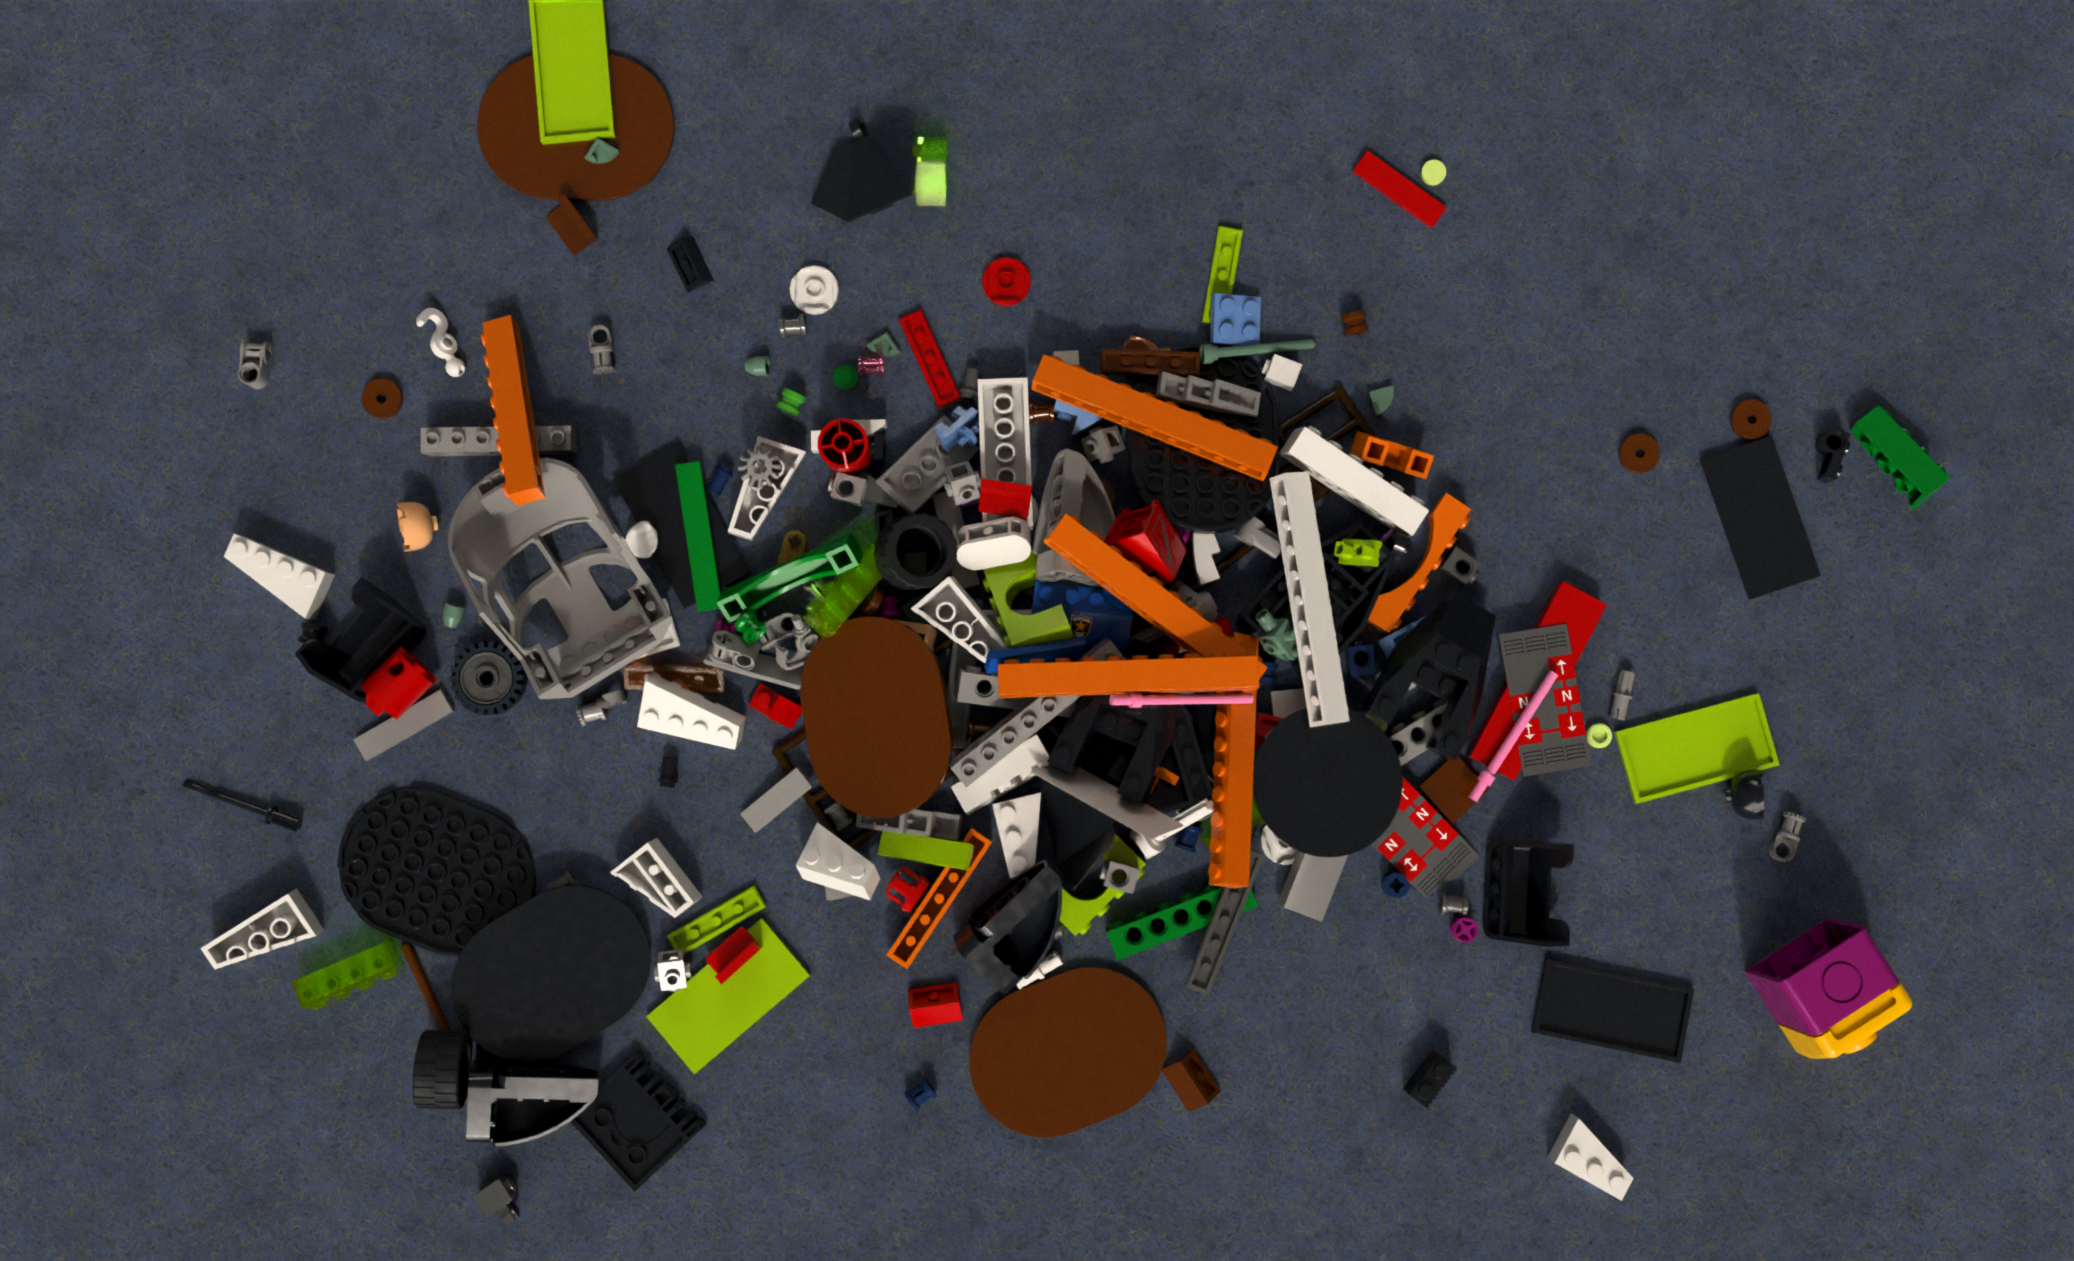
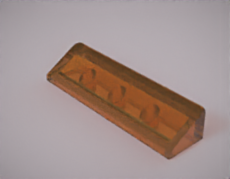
M632 661L624 666V689L644 690L645 680L652 672L661 675V678L669 682L674 681L678 684H683L681 687L688 691L724 692L726 670L706 665L705 663Z

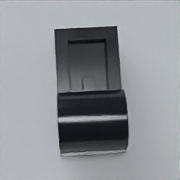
M1832 430L1818 436L1815 447L1825 457L1817 480L1828 483L1840 476L1843 465H1841L1843 456L1847 454L1850 448L1848 440L1851 433L1842 430ZM1828 437L1833 441V448L1827 445Z

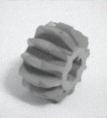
M757 446V454L755 455L750 448L747 449L750 459L745 456L740 457V460L747 465L738 466L739 471H747L741 476L742 481L751 477L748 483L749 487H753L755 481H758V489H763L762 481H766L767 485L771 487L773 483L769 477L779 479V475L772 470H781L780 464H772L779 459L778 455L769 458L770 448H767L765 453L761 454V446ZM756 462L758 465L759 462H763L766 471L764 473L761 471V474H757L753 465Z

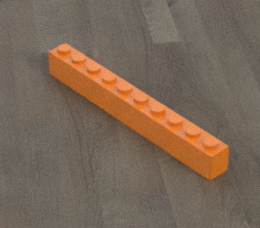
M1043 355L1032 380L1031 390L1261 481H1264L1278 448V446L1273 445L1267 439H1257L1242 429L1235 430L1229 428L1222 421L1204 418L1199 412L1186 411L1179 408L1176 403L1170 401L1163 402L1156 399L1151 393H1141L1133 390L1128 384H1118L1110 381L1105 375L1092 374L1080 365L1072 366L1063 362L1057 356Z
M1065 513L1059 517L1044 538L1043 542L1190 654H1200V658L1210 657L1211 653H1226V657H1235L1237 652H1247L1242 648L1243 644L1239 640L1227 637L1222 633L1223 629L1218 624L1206 621L1202 617L1201 611L1194 607L1189 608L1182 602L1183 598L1173 591L1168 592L1162 587L1163 583L1154 576L1149 577L1142 572L1143 568L1134 561L1129 562L1122 556L1123 553L1113 545L1108 546L1104 543L1100 534L1094 530H1087L1081 525L1082 521L1076 516ZM1258 656L1259 680L1268 668L1262 663L1263 660L1260 656ZM1241 690L1240 692L1248 693L1252 690Z
M1237 632L1226 635L1229 638L1233 637L1243 644L1242 648L1247 652H1253L1258 655L1259 640L1257 637ZM1257 690L1248 692L1253 694V703L1217 704L1212 802L1214 803L1212 807L1215 810L1212 812L1210 819L1209 885L1227 888L1249 887ZM1240 691L1216 692V694L1241 693Z
M1237 652L1235 657H1226V653H1211L1210 657L1200 658V654L1192 653L1185 654L1184 658H1174L1172 654L1158 655V659H1148L1147 655L1132 656L1133 660H1122V656H1109L1107 661H1096V657H1082L1081 662H1071L1070 658H1056L1055 662L1045 663V659H1030L1029 663L1019 664V660L1009 659L1004 660V664H998V692L1000 698L1116 695L1129 694V692L1147 694L1258 690V656H1252V652Z

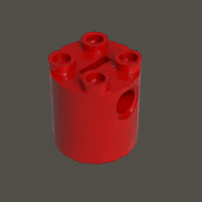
M838 418L825 425L818 436V450L821 458L833 472L853 475L861 472L869 465L872 457V445L865 430L857 422Z
M400 646L360 686L366 693L364 704L374 714L380 716L383 712H387L393 718L398 719L438 679L429 670H425L422 667L423 664L413 654H410L405 648Z

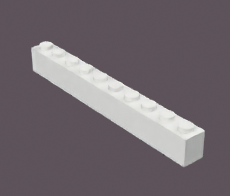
M1309 471L1283 473L1271 477L1270 485L1310 727L1349 722L1348 706Z

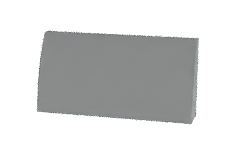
M1297 851L1277 904L1322 922L1348 855L1341 857H1317Z

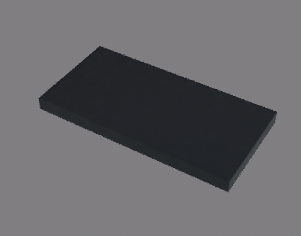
M1772 436L1700 460L1748 599H1753L1821 576Z
M676 444L614 478L613 481L636 522L648 521L657 531L658 544L654 555L684 609H687L696 604L675 465L689 463L680 445ZM706 494L720 589H723L750 574V571Z
M1545 958L1531 1032L1681 1063L1694 989Z

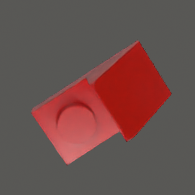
M761 683L748 704L750 707L765 714L768 718L790 729H793L802 713V706Z

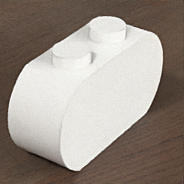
M1013 516L963 526L956 535L957 560L963 567L974 571L1022 562L1031 553L1030 527L1024 520Z

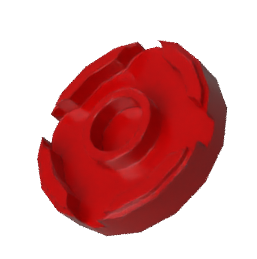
M997 258L984 270L982 278L983 290L988 299L996 305L1005 307L1016 305L1023 301L1029 293L1031 286L1030 273L1025 265L1015 258Z

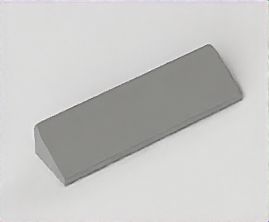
M709 650L704 659L706 665L797 690L801 689L804 665L792 670H785L777 663L775 657L758 653L753 669L744 671L713 662L709 657Z

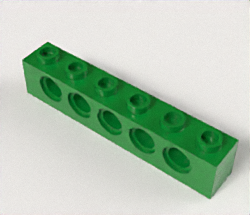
M1208 885L1202 888L1203 893L1194 896L1193 892L1180 896V901L1170 904V901H1166L1156 905L1157 910L1147 914V911L1143 910L1133 914V919L1125 923L1123 919L1110 923V928L1106 929V933L1116 959L1120 960L1208 926L1223 887ZM1252 889L1242 912L1258 906ZM1202 900L1210 902V909L1206 913H1199L1197 910V905ZM1178 909H1184L1187 912V918L1183 922H1176L1174 920V913ZM1155 918H1160L1164 922V926L1160 931H1153L1150 928V923ZM1132 927L1139 928L1141 932L1140 937L1136 940L1127 938V931Z

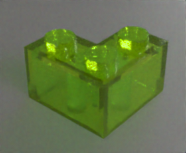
M918 137L917 147H912V155L918 158L916 181L912 196H916V206H946L947 138Z

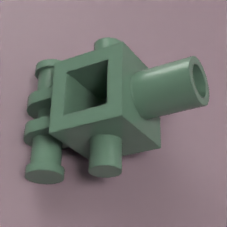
M1268 609L1259 611L1255 619L1261 625L1262 630L1257 635V638L1263 645L1264 650L1271 654L1274 659H1299L1294 628L1288 619H1274Z

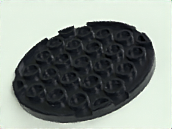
M1307 708L1288 715L1268 732L1261 742L1254 759L1253 795L1260 817L1281 842L1307 855L1341 857L1366 848L1386 831L1394 819L1400 804L1403 778L1400 761L1394 746L1378 725L1366 716L1351 709H1348L1349 722L1310 727Z

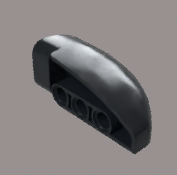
M1046 860L1033 865L1002 886L971 912V917L976 923L969 920L953 935L959 953L1004 994H1007L1016 986L1023 977L1028 979L1036 971L1053 943L1062 907V882L1058 872Z
M501 1057L500 1068H497V1061L474 1060L468 1080L466 1142L493 1141V1146H508L534 1140L559 1129L582 1113L596 1099L599 1088V1072L581 1066L548 1060L520 1062Z

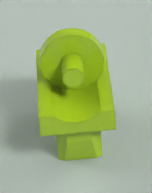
M1342 539V541H1337L1335 544L1334 556L1339 557L1338 563L1342 565L1379 567L1378 558L1382 542L1378 540Z

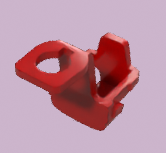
M903 867L894 874L888 883L886 894L892 901H896L901 905L900 909L910 913L915 905L919 906L929 892L926 888L930 882L922 875L919 877L909 868ZM904 871L917 880V884L911 885L900 877L902 872ZM891 888L905 896V901L903 902L890 893Z

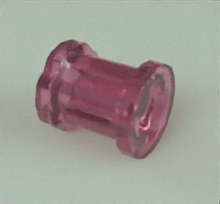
M879 354L878 357L858 355L859 377H864V374L884 376V355Z

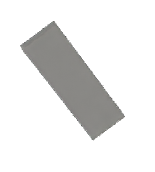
M796 767L740 814L752 830L757 833L814 787V785L803 771Z

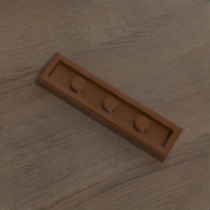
M1101 348L1100 374L1159 377V374L1164 371L1183 378L1189 375L1200 377V352Z

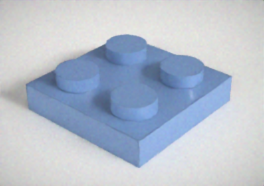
M1221 293L1211 294L1210 344L1231 346L1259 344L1261 297Z

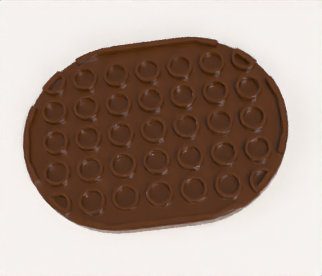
M533 55L525 57L503 70L493 80L484 94L477 120V133L481 151L490 168L504 183L530 197L557 200L565 194L569 200L609 201L623 198L650 183L657 176V173L663 167L671 152L675 125L671 104L659 82L640 65L619 56L609 55L616 138L601 140L618 149L620 153L609 162L602 164L591 163L585 160L584 157L595 140L545 145L540 142Z
M867 616L840 623L824 634L813 647L806 660L801 677V706L814 772L827 793L840 805L854 813L873 818H887L908 813L923 805L924 802L936 793L945 779L949 763L952 760L953 733L940 664L933 650L929 648L915 630L900 622L885 617Z
M1102 967L1073 968L1013 991L1001 998L989 1009L977 1026L971 1043L969 1067L972 1084L984 1108L1005 1127L1031 1137L1050 1138L1063 1136L1130 1109L1150 1092L1162 1071L1167 1047L1165 1025L1152 997L1129 976Z

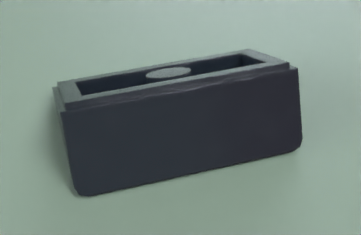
M683 237L667 248L687 293L714 281L694 237Z

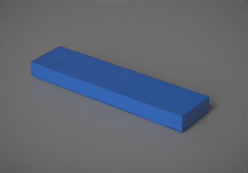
M1084 637L990 651L984 667L986 673L989 674L998 672V664H1004V660L1009 659L1019 660V664L1029 663L1030 659H1045V663L1055 662L1056 658H1070L1074 660L1083 655L1087 643Z

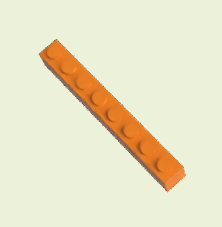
M511 315L482 322L483 333H481V340L487 352L484 354V361L490 373L487 375V382L493 393V396H490V403L496 414V417L493 418V424L499 434V439H496V445L499 453L502 455V461L499 462V466L506 482L503 483L504 494L516 506L544 499L546 495L520 328Z

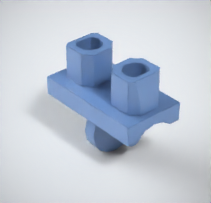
M958 406L951 414V418L954 421L951 426L945 421H941L935 426V433L942 441L945 451L949 453L957 445L962 447L967 443L974 446L978 440L975 434L979 432V421L976 417L978 414L976 409L971 407L969 410Z

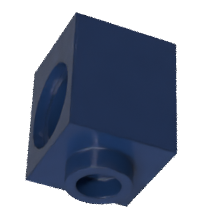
M1366 641L1351 642V646L1345 648L1347 677L1376 675L1373 645H1366ZM1357 652H1362L1365 655L1366 660L1362 666L1357 665L1354 661V655Z

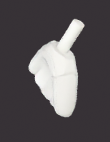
M640 521L628 530L625 540L635 557L649 558L657 548L658 535L655 528L648 521Z

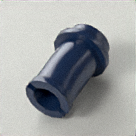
M722 464L718 468L715 467L716 472L708 488H706L707 491L719 497L728 479L733 477L731 475L733 470Z

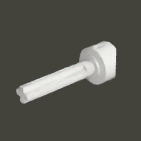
M1206 798L1172 817V819L1183 824V827L1153 839H1148L1140 833L1131 830L1130 838L1141 849L1145 859H1149L1165 850L1166 838L1214 812L1215 809L1212 807L1214 803Z

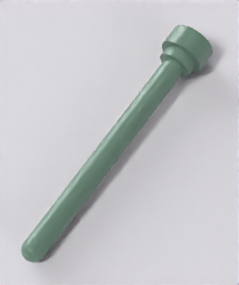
M1313 339L1222 348H1217V346L1212 344H1201L1199 348L1200 361L1202 364H1212L1222 357L1313 349L1316 346V342Z

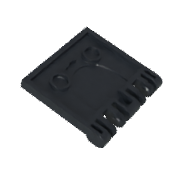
M639 1050L599 1086L596 1099L582 1113L570 1121L634 1192L706 1125L705 1121L699 1117L686 1130L683 1128L697 1114L694 1110L684 1115V1118L679 1123L672 1116L686 1103L683 1098L667 1111L665 1106L679 1094L668 1081L663 1083L653 1094L649 1091L663 1077L660 1073L651 1077L646 1085L638 1079L652 1066L647 1061L635 1074L631 1071L645 1058Z

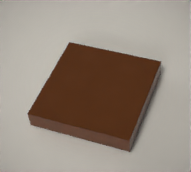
M1457 757L1456 760H1446L1418 788L1453 824L1476 803L1468 796L1479 780L1468 766ZM1486 787V789L1484 790V792H1483V794L1481 795V797L1484 796V795L1489 791V789H1488L1487 787Z

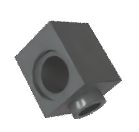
M1454 547L1449 551L1438 569L1459 584L1465 585L1468 582L1473 583L1480 573L1477 569L1481 563L1458 547ZM1458 561L1466 565V572L1464 574H1460L1456 570V563Z

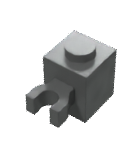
M505 1174L473 1196L486 1217H489L498 1210L506 1226L520 1216L510 1204L518 1196L516 1192L518 1187L511 1177L507 1178Z

